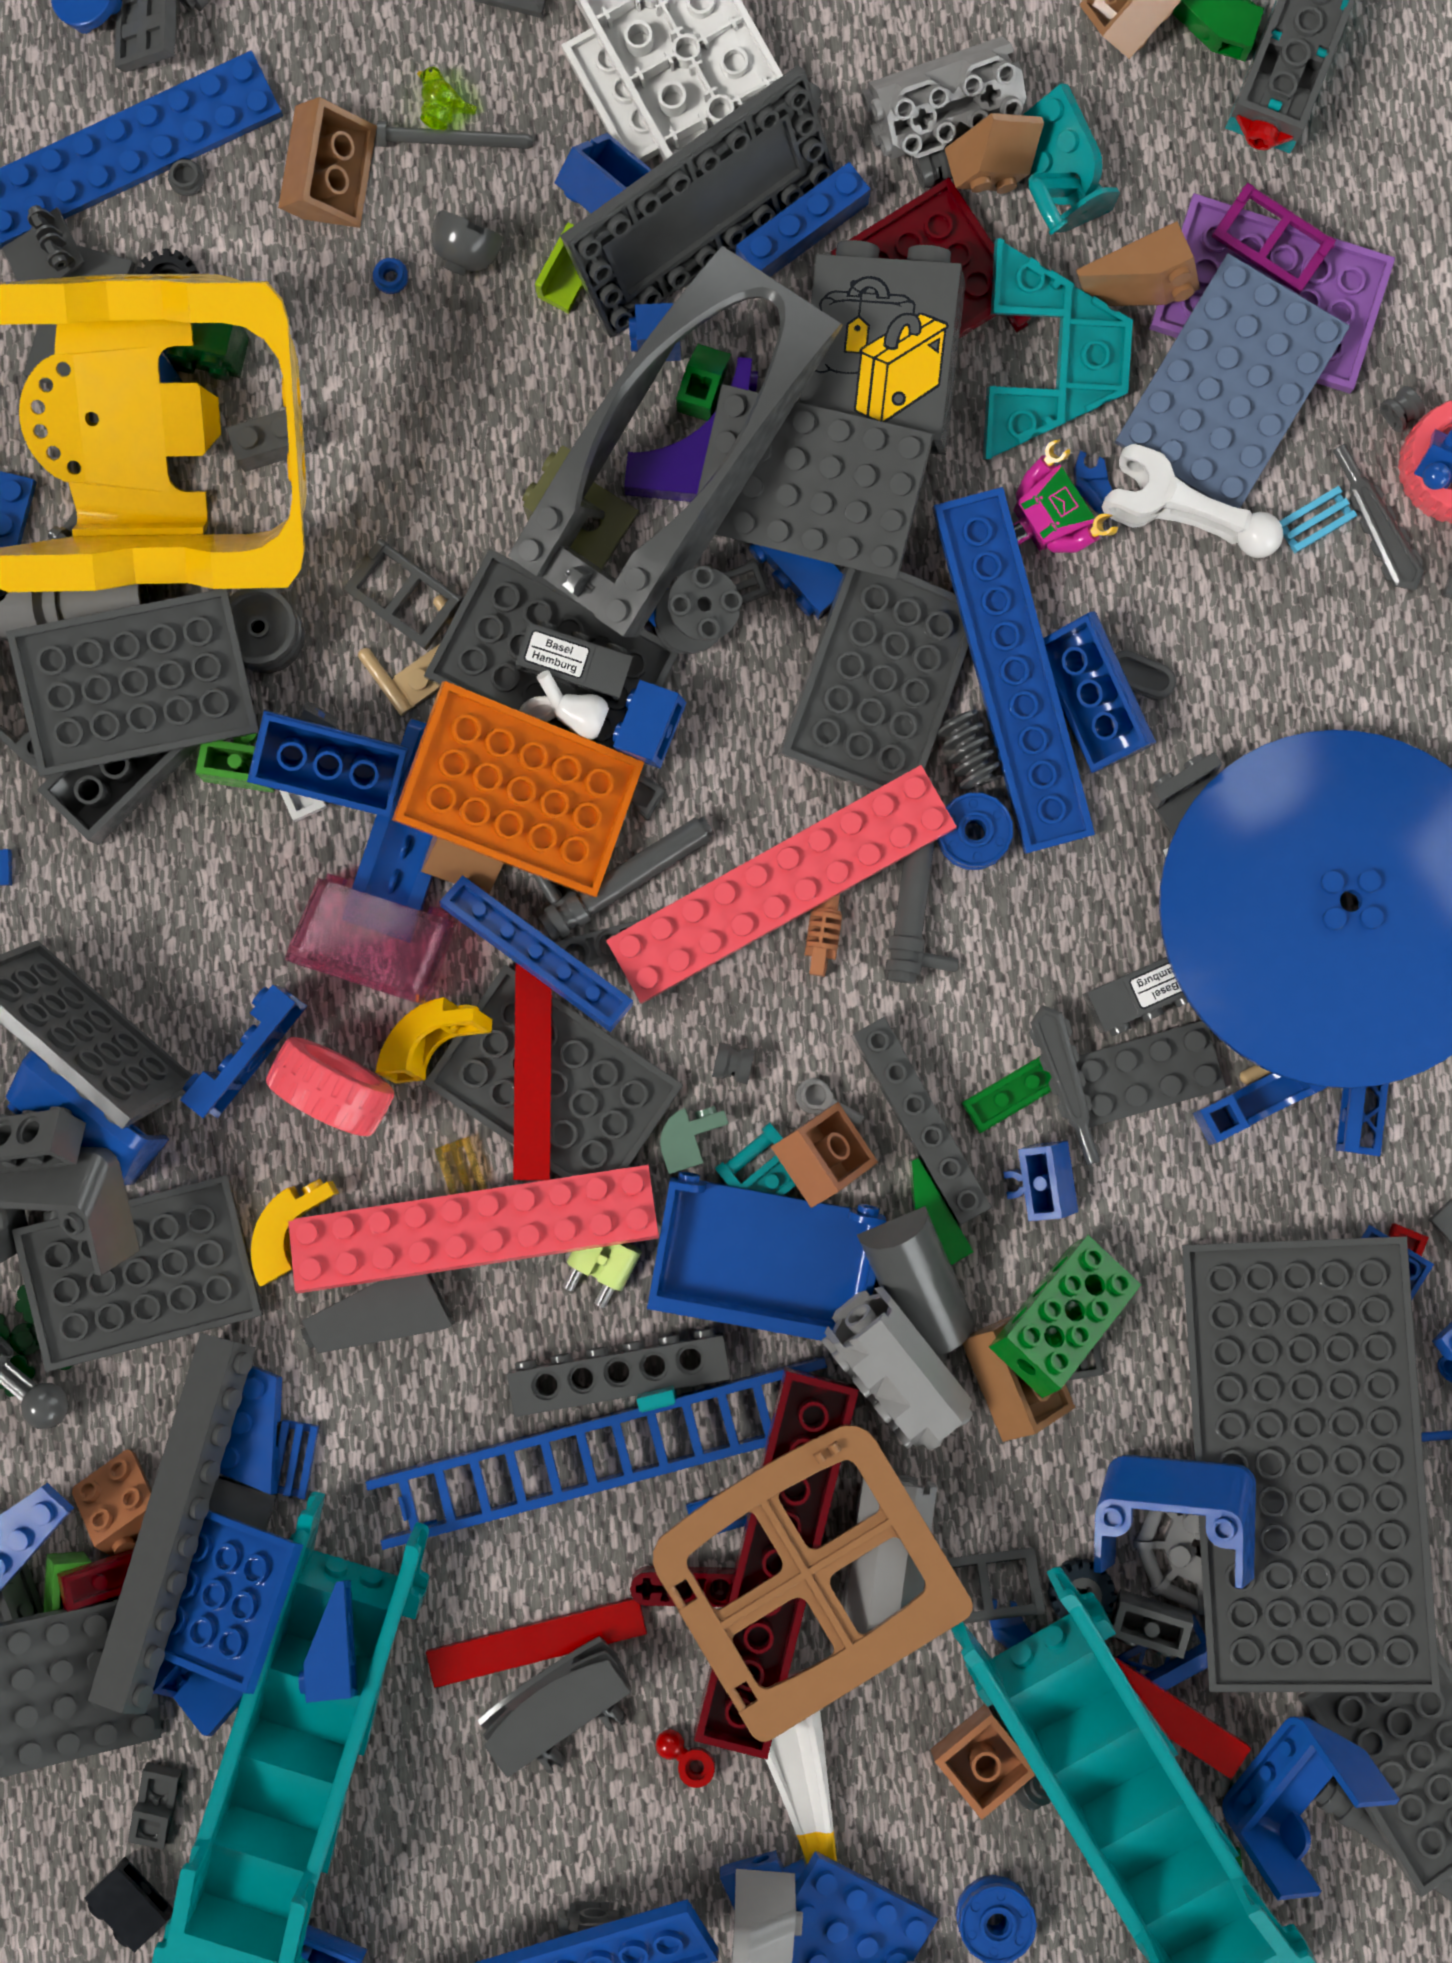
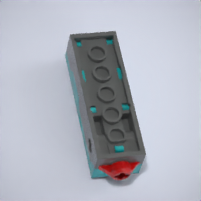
M1276 0L1225 129L1245 136L1247 143L1255 149L1268 150L1274 147L1290 154L1305 129L1355 0Z

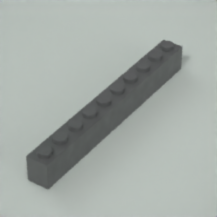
M204 1333L199 1335L90 1691L89 1702L122 1714H146L148 1705L153 1697V1688L158 1671L164 1660V1651L170 1631L175 1624L179 1601L187 1584V1575L191 1561L198 1547V1538L204 1518L209 1511L210 1498L215 1482L220 1474V1465L226 1445L231 1437V1428L237 1408L242 1401L243 1388L248 1372L253 1364V1355L256 1347Z

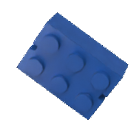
M605 133L591 139L590 142L586 141L572 147L554 183L564 191L568 199L579 203L592 213L652 169L610 134Z

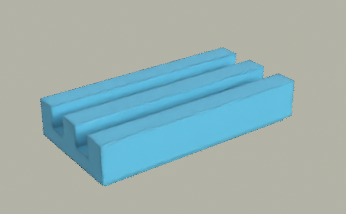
M1339 486L1279 521L1283 528V536L1294 554L1357 516L1354 510L1351 511L1348 505L1350 503L1348 499H1344L1341 495L1343 491ZM1335 499V505L1290 531L1287 527L1329 500ZM1339 510L1343 512L1344 516L1299 543L1295 540L1294 537Z

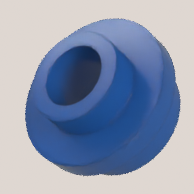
M385 258L374 267V283L380 291L386 294L398 293L408 283L407 268L398 259ZM390 271L397 273V278L392 282L385 280L386 273Z

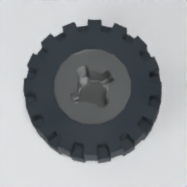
M1073 1558V1561L1068 1562L1067 1560L1063 1562L1061 1568L1079 1593L1086 1594L1087 1589L1088 1592H1093L1106 1614H1111L1114 1610L1112 1607L1113 1602L1116 1603V1595L1114 1593L1116 1589L1109 1574L1106 1571L1102 1573L1094 1572V1562L1089 1559ZM1049 1579L1048 1598L1053 1610L1061 1619L1070 1613L1059 1600Z

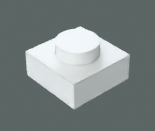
M280 790L294 822L328 808L325 801Z

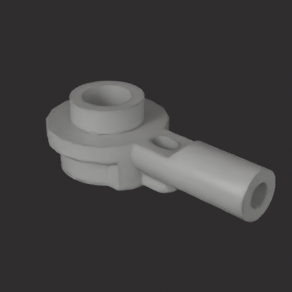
M817 1078L805 1080L796 1091V1102L806 1113L819 1114L839 1102L833 1099V1093L828 1084ZM839 1102L853 1125L858 1128L864 1119V1115Z

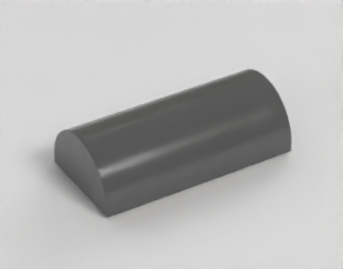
M924 1206L857 1234L880 1287H883L936 1355L948 1353L962 1345L972 1333L974 1318L926 1207Z

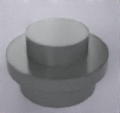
M182 159L176 161L171 166L168 173V181L171 188L177 194L191 196L202 188L204 174L197 163Z

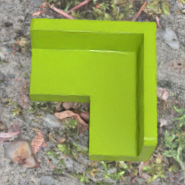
M568 222L562 234L574 225ZM560 236L535 282V288L539 299L569 314L583 288V284Z

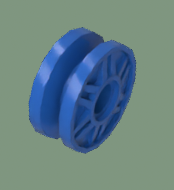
M966 793L954 798L946 806L957 828L937 839V843L942 854L953 865L965 870H982L994 865L1006 853L1013 838V821L1007 808L997 798L985 793ZM971 823L980 825L984 831L983 838L980 840L969 839L965 833V827Z
M990 1875L980 1877L966 1886L958 1898L955 1913L958 1930L962 1941L972 1955L986 1963H1010L1027 1952L1034 1941L1037 1923L1034 1909L1021 1886L1009 1878ZM993 1914L1004 1915V1919L998 1925L987 1923Z

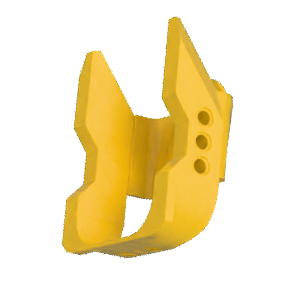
M105 274L0 282V325L56 324L55 353L42 360L28 376L20 397L19 420L23 437L36 460L54 477L69 483L77 512V524L72 529V537L0 547V589L6 592L98 591L133 584L189 583L211 589L288 588L300 572L305 551L303 514L307 497V478L298 358L290 335L289 318L283 299L268 281H240L219 274ZM192 323H226L245 327L264 339L279 360L283 375V405L286 407L289 443L287 469L289 482L292 485V501L290 515L287 520L270 531L253 534L204 535L208 527L206 491L181 490L170 479L168 456H203L221 435L218 397L197 382H160L159 357L162 351L173 346H193ZM60 362H65L70 366L71 371L69 375L64 376L58 372L57 366ZM42 378H48L52 381L53 388L51 391H45L41 388L40 381ZM34 400H40L44 403L45 410L43 413H37L33 410L32 403ZM89 412L96 413L99 421L92 423L89 420ZM41 424L47 428L48 433L46 437L36 435V425ZM50 446H55L60 450L61 455L58 459H53L48 455V448ZM70 461H77L81 466L80 473L70 472L68 463Z

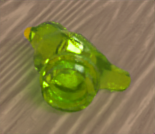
M429 67L424 71H418L417 75L423 84L421 97L424 101L421 106L422 114L420 118L425 125L432 129L446 130L448 124H451L453 121V115L459 113L476 114L477 106L463 101L452 86L444 80L443 74L438 68Z

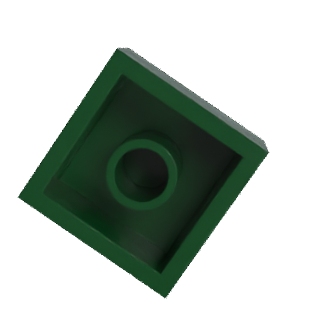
M192 323L193 346H173L162 351L170 363L173 364V368L180 372L193 374L195 369L208 371V375L212 378L228 381L230 376L241 377L249 336L241 326L226 323Z

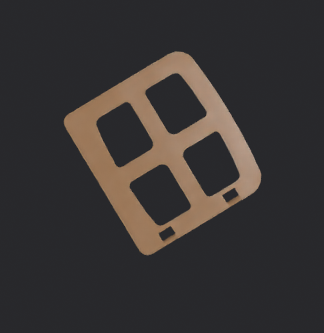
M841 1425L748 1474L666 1531L658 1539L653 1550V1565L658 1578L676 1605L681 1617L726 1693H728L751 1735L756 1740L762 1742L776 1738L966 1620L973 1610L970 1596L877 1441L866 1429L857 1425ZM844 1460H849L857 1466L878 1501L879 1509L875 1514L823 1546L810 1548L803 1541L781 1504L779 1494L823 1469ZM751 1512L758 1519L780 1556L782 1568L776 1575L720 1609H715L711 1606L689 1569L687 1559L689 1555L714 1535L746 1513ZM897 1537L903 1543L924 1578V1590L902 1609L865 1634H861L856 1630L831 1588L830 1579L838 1570L890 1538ZM685 1579L697 1597L685 1604L675 1585ZM802 1598L808 1603L833 1645L834 1651L827 1658L792 1677L769 1687H763L756 1682L734 1645L733 1637L736 1633L791 1599ZM746 1681L757 1698L747 1706L736 1690V1687Z

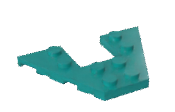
M997 238L994 242L991 314L1060 318L1056 389L987 387L983 460L991 459L1004 451L1054 429L1109 401L1127 394L1129 390L1133 320L1123 313L1111 309L1097 297H1092L1077 288L1073 282L1055 271H1050L1043 267L1034 258H1029L1009 246L1001 238Z

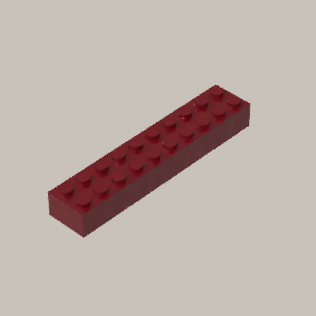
M785 1367L760 1467L836 1427L850 1425L859 1392L857 1386ZM841 1462L813 1474L779 1494L781 1504L803 1541L810 1548H819L821 1545ZM748 1512L725 1605L776 1575L782 1568L780 1556L758 1519L751 1512ZM791 1599L736 1633L733 1637V1643L756 1682L763 1687H769L788 1678L806 1606L804 1599ZM710 1666L694 1728V1741L767 1760L772 1740L762 1742L756 1740L751 1735L734 1703ZM747 1681L736 1687L746 1706L757 1699Z

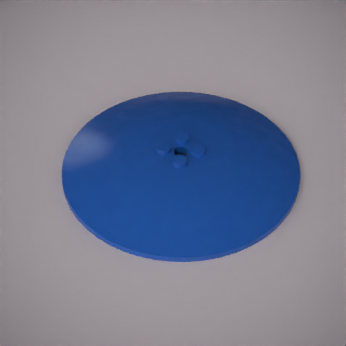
M1349 730L1306 732L1270 742L1243 755L1210 781L1191 803L1178 824L1163 865L1159 891L1161 934L1167 959L1187 1001L1207 1027L1236 1053L1255 1065L1281 1077L1305 1084L1331 1088L1372 1087L1400 1081L1424 1072L1452 1055V769L1446 764L1416 747L1378 734ZM1343 893H1352L1357 897L1358 908L1356 911L1350 912L1341 906L1340 897Z

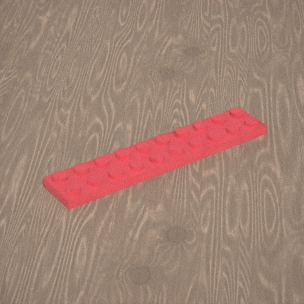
M920 765L607 939L606 942L639 1002L643 1004L954 831L957 826L924 768Z
M649 1164L295 1218L293 1221H288L294 1289L298 1294L659 1238Z

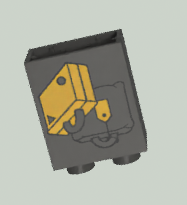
M857 240L838 242L836 255L816 254L811 304L843 324L802 391L800 402L932 433L934 438L930 454L946 455L966 284L961 263H950L951 251L932 245L909 247L907 260L879 258V246Z

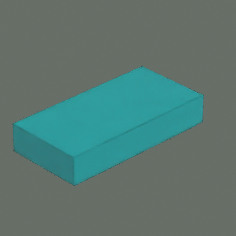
M673 1386L638 1394L636 1400L639 1412L643 1413L674 1405L677 1396L676 1389Z

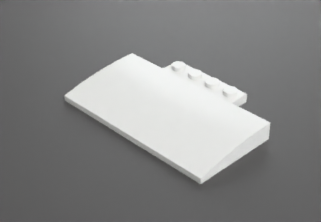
M575 0L590 29L561 44L566 58L607 132L642 162H646L658 154L665 161L783 76L741 0Z

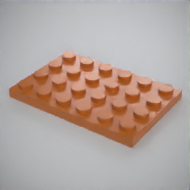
M443 681L392 820L580 893L597 897L644 762L450 682Z

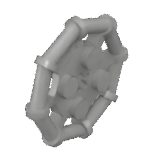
M1149 1510L1137 1539H1133V1547L1138 1550L1151 1584L1150 1591L1154 1596L1161 1595L1196 1611L1197 1615H1205L1201 1555L1195 1554L1196 1548L1192 1545L1194 1539L1200 1540L1199 1516L1165 1512L1171 1518L1163 1540L1153 1539L1164 1512ZM1153 1549H1163L1167 1556L1170 1569L1164 1575H1162ZM1180 1576L1196 1583V1595L1170 1584L1175 1577Z

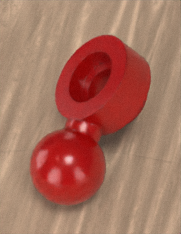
M673 1729L664 1730L657 1736L655 1742L657 1753L666 1760L676 1759L679 1762L678 1773L686 1785L700 1788L712 1780L715 1772V1760L709 1751L701 1747H693L687 1750L684 1747L682 1735ZM694 1760H700L704 1765V1769L701 1772H694L690 1767V1763Z

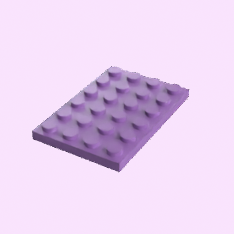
M1195 193L1192 195L1181 230L1195 259L1200 289L1184 301H1174L1167 305H1156L1149 330L1177 338L1227 253L1293 291L1211 237L1232 205ZM1242 209L1227 233L1259 253L1280 221ZM1289 224L1266 258L1291 275L1299 278L1320 247V244ZM1336 239L1334 248L1329 251L1303 291L1298 295L1350 325L1316 382L1350 394L1354 390L1395 257Z

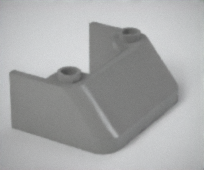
M736 1869L731 1963H792L794 1936L802 1935L803 1912L796 1911L795 1873Z

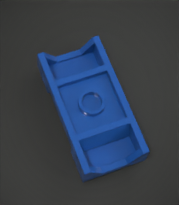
M272 985L269 989L264 987L252 1001L255 1007L250 1014L261 1023L258 1027L253 1024L240 1039L243 1045L235 1055L230 1053L223 1059L217 1068L220 1073L203 1071L200 1075L195 1073L185 1083L183 1090L186 1093L180 1101L200 1117L205 1118L210 1113L214 1117L219 1118L308 1007L286 988Z

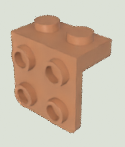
M131 1450L123 1451L80 1481L72 1489L73 1498L94 1547L110 1556L134 1549L152 1492L136 1454Z

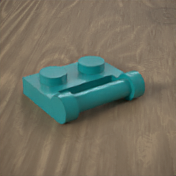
M769 1122L762 1128V1134L726 1164L722 1161L715 1167V1170L728 1186L783 1196L796 1186L776 1155L742 1183L735 1177L737 1172L772 1143L775 1144L783 1139Z

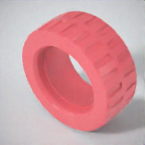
M1452 400L1424 415L1408 433L1405 443L1400 450L1401 457L1398 461V469L1400 470V482L1403 484L1404 492L1411 499L1412 504L1422 510L1428 517L1431 516L1437 521H1447L1452 524V489L1449 487L1439 490L1430 489L1424 484L1422 477L1414 474L1415 469L1430 446L1431 435L1434 430L1437 429L1448 434L1452 428Z
M290 1037L285 1041L266 1077L268 1087L293 1107L327 1125L359 1136H371L375 1133L394 1097L393 1088L371 1070L332 1049L298 1037Z

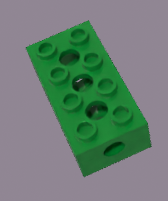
M1086 1235L1070 1245L990 1344L989 1348L1037 1394L1044 1398L1062 1389L1137 1292L1141 1284L1094 1239Z

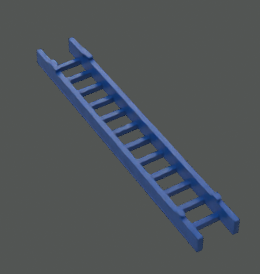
M817 1357L679 1394L676 1396L674 1405L642 1413L641 1411L639 1412L638 1406L370 1477L365 1482L367 1491L399 1483L402 1496L398 1497L403 1520H408L410 1526L409 1530L384 1536L380 1541L382 1550L407 1544L416 1522H419L409 1482L410 1479L434 1473L446 1518L438 1522L437 1519L423 1522L429 1528V1538L764 1448L771 1420L761 1385L782 1380L785 1367L807 1373L827 1368L825 1357ZM753 1388L765 1434L738 1441L726 1394ZM717 1397L729 1444L703 1450L691 1404ZM682 1407L694 1453L668 1460L656 1413ZM647 1416L658 1463L632 1469L621 1423ZM611 1426L623 1472L597 1479L585 1432ZM576 1435L588 1481L562 1488L550 1442ZM541 1445L552 1491L527 1498L515 1451ZM505 1454L517 1501L491 1507L480 1461ZM470 1464L481 1510L456 1517L444 1470Z

